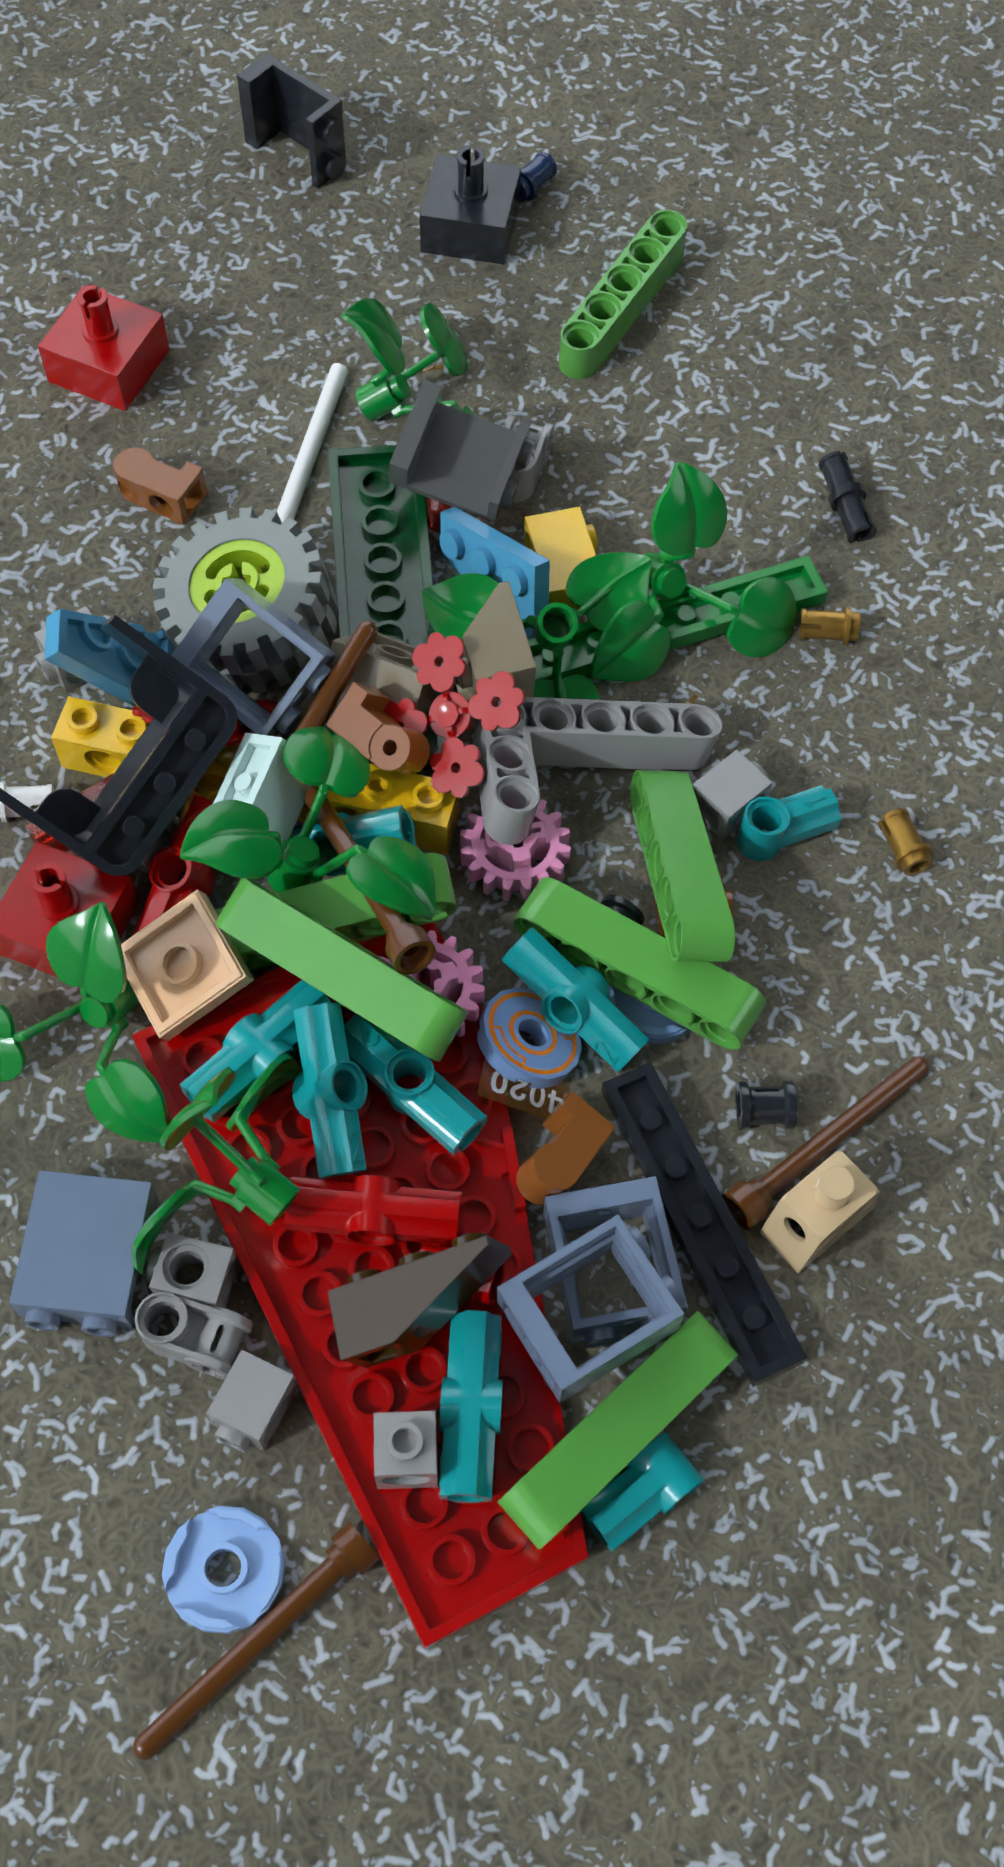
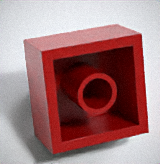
M83 285L38 345L48 382L123 411L129 408L170 350L162 313L108 294L103 287L98 290V285Z
M36 841L0 902V955L57 977L46 952V938L49 931L61 920L80 913L100 902H106L119 939H121L140 904L131 877L127 875H109L82 858Z

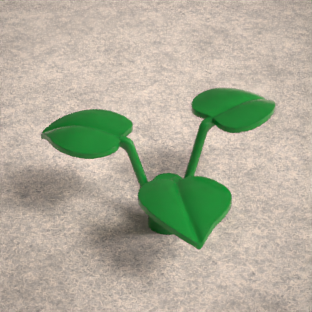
M364 298L352 304L341 315L342 319L346 320L360 333L384 367L380 373L371 377V381L357 388L355 392L356 400L362 413L372 422L391 412L395 419L405 414H410L414 404L405 405L406 399L411 396L407 380L437 361L440 357L452 376L458 377L467 370V355L463 344L450 328L443 313L432 303H428L421 308L420 320L423 330L435 350L406 371H404L405 356L400 349L402 346L400 331L383 304L376 299ZM455 400L441 401L442 404L476 416L468 406L460 409Z
M679 461L675 462L670 480L659 497L653 512L651 534L654 543L661 551L659 553L648 552L644 554L652 560L647 597L649 604L643 600L628 602L610 619L593 656L590 675L595 679L635 682L650 677L661 667L669 650L670 634L664 626L659 624L664 612L657 597L662 600H670L678 597L684 591L736 615L728 627L727 641L733 649L748 657H764L775 653L789 640L794 632V627L798 622L795 596L791 588L777 578L763 577L748 585L741 596L740 607L687 583L683 567L674 561L693 558L696 547L709 548L715 545L724 532L728 512L724 495L717 484L707 474L689 464Z
M611 552L590 557L573 569L565 586L567 597L572 603L580 607L579 609L571 608L564 603L555 602L546 605L538 617L529 615L526 619H521L524 628L530 627L533 629L536 642L542 648L553 652V681H536L534 697L600 700L595 685L588 677L577 674L562 680L563 648L570 643L577 631L578 619H581L583 616H587L590 625L594 629L604 632L610 619L622 606L634 600L647 602L649 575L652 565L650 557L631 552ZM466 573L425 587L422 591V602L427 620L434 632L443 634L445 638L456 636L462 639L499 583L483 574Z
M326 726L308 727L296 731L288 738L283 750L284 763L289 772L305 784L319 786L299 836L290 838L281 845V835L276 831H269L268 818L260 808L243 801L224 800L210 805L195 818L186 833L181 847L180 859L200 862L223 873L240 878L258 879L267 876L269 885L277 893L308 885L311 881L313 883L322 881L326 874L348 862L346 874L357 890L373 901L398 912L426 920H432L436 913L435 877L432 866L425 854L407 841L390 836L377 837L372 840L368 850L361 845H354L327 863L319 866L321 863L319 847L309 837L325 802L328 790L344 797H356L364 790L370 777L369 760L348 740L337 735Z
M100 902L80 913L61 920L51 928L46 938L47 957L53 971L63 983L72 987H80L82 1000L25 1030L16 1032L12 1014L3 1004H0V1082L15 1079L26 1066V1054L19 1042L26 1041L81 1013L85 1022L92 1027L112 1028L96 1062V1069L100 1075L92 1078L85 1086L86 1099L92 1113L104 1127L118 1135L141 1142L159 1143L170 1121L164 1094L155 1077L143 1065L132 1060L117 1059L109 1064V1059L121 1033L129 1027L125 1016L135 1009L140 1002L127 979L124 955L113 919L106 902Z
M283 1054L277 1057L261 1072L226 1124V1127L232 1132L237 1128L240 1130L259 1161L253 1156L246 1160L203 1117L213 1106L218 1104L217 1101L233 1083L236 1073L230 1067L225 1068L210 1079L194 1096L193 1102L184 1107L167 1126L159 1142L163 1149L166 1151L174 1149L195 1126L239 1168L229 1183L237 1191L233 1194L200 1180L193 1179L185 1187L179 1188L147 1219L132 1244L131 1256L133 1267L141 1275L143 1274L147 1254L163 1227L180 1207L196 1196L204 1194L226 1202L240 1213L247 1206L269 1226L278 1220L298 1196L301 1189L278 1171L281 1166L269 1156L248 1124L250 1114L272 1092L303 1072L300 1064L292 1056Z

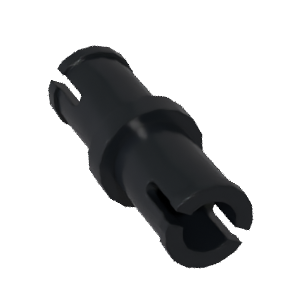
M834 451L825 455L819 461L818 466L830 491L829 504L833 511H838L847 534L848 542L851 544L855 539L857 542L870 540L875 536L877 529L864 502L867 494L863 485L856 482L847 454L844 451L842 453Z

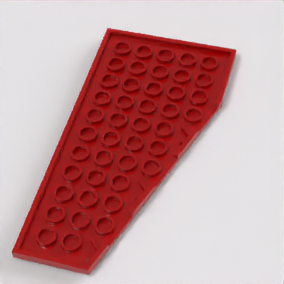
M434 922L419 926L425 930L427 935L430 930L435 931L437 943H445ZM387 935L357 942L377 956L389 959L385 952ZM278 967L254 978V981L169 1041L160 1039L153 1026L131 1035L146 1068L155 1077L164 1094L171 1121L184 1107L191 1104L190 1100L182 1092L180 1084L222 1049L223 1041L231 1028L247 1015L252 1013L263 1014L302 979L286 969ZM419 977V981L424 984L423 978ZM327 995L331 1003H337L336 1000ZM477 1003V1005L479 1006V1016H480L481 1011L483 1010V1008H482V1006L480 1005V1003ZM341 1004L345 1025L356 1013ZM465 1019V1035L462 1037L455 1035L440 1062L433 1059L431 1061L436 1072L487 1116V1124L482 1128L478 1137L464 1151H460L453 1156L413 1118L394 1110L389 1104L386 1094L365 1076L368 1094L365 1103L357 1111L367 1171L321 1179L352 1182L353 1178L357 1176L378 1175L395 1179L403 1187L462 1192L459 1236L481 1232L510 1246L512 1255L505 1261L503 1283L535 1265L525 1198L520 1193L516 1183L519 1163L505 1092L496 1093L491 1087L492 1076L496 1070L487 1062L478 1045L477 1031L480 1029L479 1021L475 1022ZM298 1049L295 1060L302 1068L300 1051ZM406 1075L400 1078L396 1084L404 1089H414L424 1081L418 1076ZM498 1075L496 1088L501 1089L503 1078L502 1075ZM294 1078L272 1092L250 1114L248 1124L269 1156L281 1166L278 1171L289 1180L291 1177L319 1179L310 1119L305 1118L299 1113L292 1097ZM241 1100L214 1123L204 1118L246 1160L253 1156L259 1161L240 1130L237 1128L232 1132L226 1127L227 1122L239 1106ZM194 1126L183 1138L182 1144L200 1181L235 1194L237 1190L229 1183L239 1168ZM208 1196L424 1650L587 1561L588 1553L580 1512L546 1545L538 1550L497 1503L566 1436L559 1401L497 1304V1299L492 1305L480 1303L477 1307L466 1302L456 1312L476 1310L487 1311L490 1314L501 1316L502 1342L498 1380L503 1381L500 1435H495L492 1502L459 1503L440 1499V1458L444 1432H439L442 1378L447 1377L451 1318L420 1351L369 1368L340 1360L328 1291L348 1284L347 1278L354 1273L371 1269L383 1272L400 1266L399 1260L402 1257L420 1252L424 1244L437 1247H452V1245L396 1240L395 1244L390 1246H367L349 1241L345 1235L286 1230L284 1225L285 1212L273 1225L269 1226L247 1206L240 1213L230 1204ZM539 1294L533 1300L546 1319L542 1295ZM435 1411L438 1487L377 1489L374 1477V1413Z

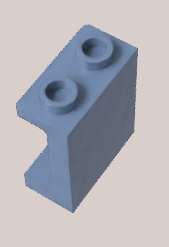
M39 1170L9 1305L19 1317L25 1318L24 1324L26 1326L39 1330L55 1331L59 1329L60 1322L82 1324L81 1330L83 1332L101 1337L116 1336L117 1328L134 1329L135 1317L131 1312L138 1271L133 1267L131 1248L141 1227L158 1206L159 1198L151 1182Z

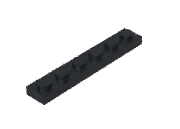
M647 1063L603 1082L601 1092L645 1178L654 1176L657 1178L666 1219L731 1346L739 1353L737 1358L752 1387L804 1364L807 1360L804 1350L652 1063Z

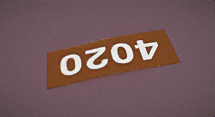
M484 1058L477 1095L546 1120L552 1110L570 1094V1087L559 1083L544 1089L529 1088L532 1083L524 1082L520 1079L514 1083L504 1078Z

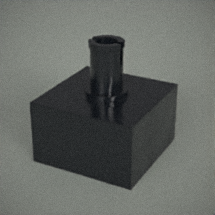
M471 145L460 148L457 152V157L437 154L419 215L421 252L505 265L520 206L521 166L485 161L484 151L475 146L474 159H471Z

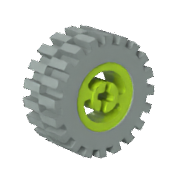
M253 507L240 508L239 518L231 520L226 510L214 514L217 524L209 528L205 527L202 520L191 526L195 536L190 541H186L183 537L179 536L171 545L176 553L174 559L163 556L158 567L164 578H154L153 591L158 600H154L153 604L155 612L160 619V624L175 648L180 644L225 578L240 579L241 577H244L247 584L326 647H329L324 633L335 635L338 624L333 612H339L338 599L334 592L335 588L312 537L307 530L302 533L298 522L289 516L282 523L277 511L265 509L261 519H259ZM245 607L247 611H242L206 663L241 691L243 683H249L254 693L267 691V680L275 678L280 687L292 682L288 672L295 667H298L302 672L310 661V657L248 607Z

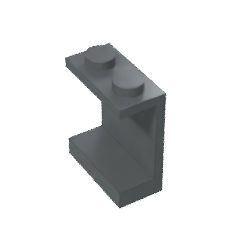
M424 379L390 461L389 483L446 505L457 507L462 511L495 523L501 507L509 510L515 498L519 483L512 479L517 467L526 468L536 442L529 439L532 420L523 417L517 432L442 404V386Z

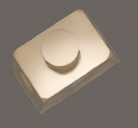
M838 1150L780 1199L759 1233L791 1268L799 1274L874 1209L880 1191L844 1152ZM791 1220H795L802 1227L805 1238L798 1236L789 1225Z

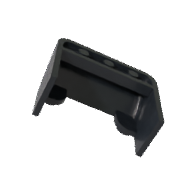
M114 615L107 619L100 629L143 660L131 677L129 690L135 705L151 716L153 720L94 802L75 790L58 789L49 793L37 809L33 811L1 788L0 802L101 871L113 876H123L133 872L140 866L232 736L237 726L238 717L234 704L227 696L121 618Z

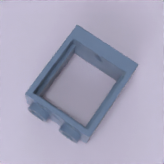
M225 578L171 656L227 696L236 708L238 719L255 733L267 736H278L279 733H282L285 736L302 717L303 711L298 707L309 692L316 695L320 691L332 671L328 666L336 657V654L245 581L238 578ZM245 607H248L311 658L271 714L206 663Z
M656 1176L545 1196L543 1215L552 1254L568 1245L565 1231L601 1225L616 1215H619L622 1220L643 1217L655 1270L660 1278L668 1275L679 1288L685 1301V1306L681 1308L685 1317L688 1306ZM574 1274L558 1283L571 1343L585 1341L587 1348L609 1346L620 1340L619 1334L636 1331L655 1319L647 1306L584 1318Z
M619 1215L614 1216L497 1287V1304L559 1403H562L677 1331L684 1317V1312L681 1308L685 1306V1301L679 1288L668 1275L660 1278L648 1258L652 1257V1252L645 1237L635 1226L628 1229ZM611 1251L655 1319L576 1368L533 1298Z

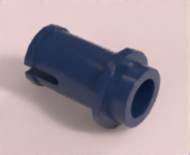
M539 152L534 159L521 169L520 203L525 200L531 201L534 199L537 189L557 173L555 160L548 153Z

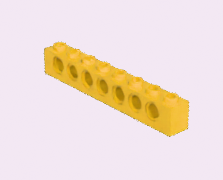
M68 696L51 739L63 768L111 778L150 723L144 722L142 717L133 715L132 710ZM236 743L233 746L224 745L189 796L197 795L210 799L213 802L215 801L240 743ZM370 764L368 783L364 790L356 797H344L331 790H328L327 794L328 800L337 813H346L351 816L403 805L407 812L410 811L415 826V841L418 848L444 855L448 854L460 814V798L453 796L451 792L446 794L437 792L432 786V777L418 774H402L398 771H386L374 764ZM306 802L297 818V821L304 823L310 811Z

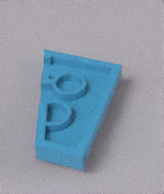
M457 507L440 512L441 534L439 542L441 555L459 574L479 573L493 578L498 583L509 581L520 618L526 619L529 615L538 617L541 610L549 604L550 560ZM524 628L527 639L534 637L532 628Z
M58 609L47 616L45 660L136 706L130 695L129 684L132 675L143 660L100 629L107 619L65 609ZM129 623L131 627L169 655H172L175 651V647L164 629L154 633L145 631L144 625Z

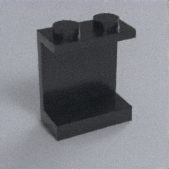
M268 53L262 55L237 74L245 142L259 149L281 132L309 150L313 186L319 189L330 179H338L347 166L342 100Z

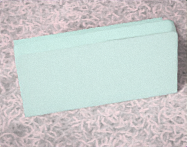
M245 733L214 803L224 800H238L257 806L268 818L269 831H276L281 835L282 845L284 841L289 839L305 803V792L312 785L305 784L296 779L286 767L283 759V750L287 741L284 738Z

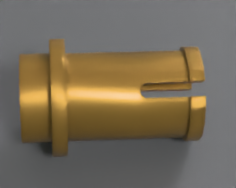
M845 607L844 611L807 610L806 608H801L799 639L842 640V645H848L849 641H858L860 612H851V607Z
M898 808L883 815V820L878 821V827L883 832L895 855L893 860L895 868L897 870L902 869L906 876H913L928 869L933 863L931 858L933 848L929 843H923L906 808Z

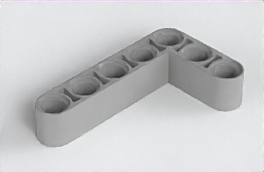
M526 697L523 705L519 707L521 711L520 722L512 729H505L499 726L496 731H486L481 725V720H478L473 745L479 748L480 759L478 762L485 769V778L478 785L485 831L493 840L507 845L518 844L526 839L540 799L535 766L679 771L700 770L706 766L722 730V720L713 709L699 704Z

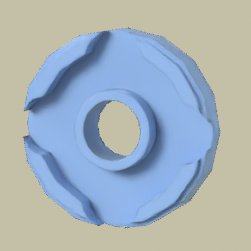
M217 1506L205 1510V1513L198 1514L194 1519H189L178 1528L165 1552L162 1578L170 1603L184 1621L203 1632L230 1634L253 1626L271 1610L283 1588L286 1563L279 1538L262 1517L242 1507ZM220 1552H232L241 1561L239 1577L229 1586L218 1587L213 1585L207 1576V1567L210 1560Z

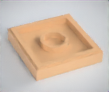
M198 889L121 944L127 979L158 1037L166 1041L171 1040L254 981L229 934L215 925L219 916L207 895Z

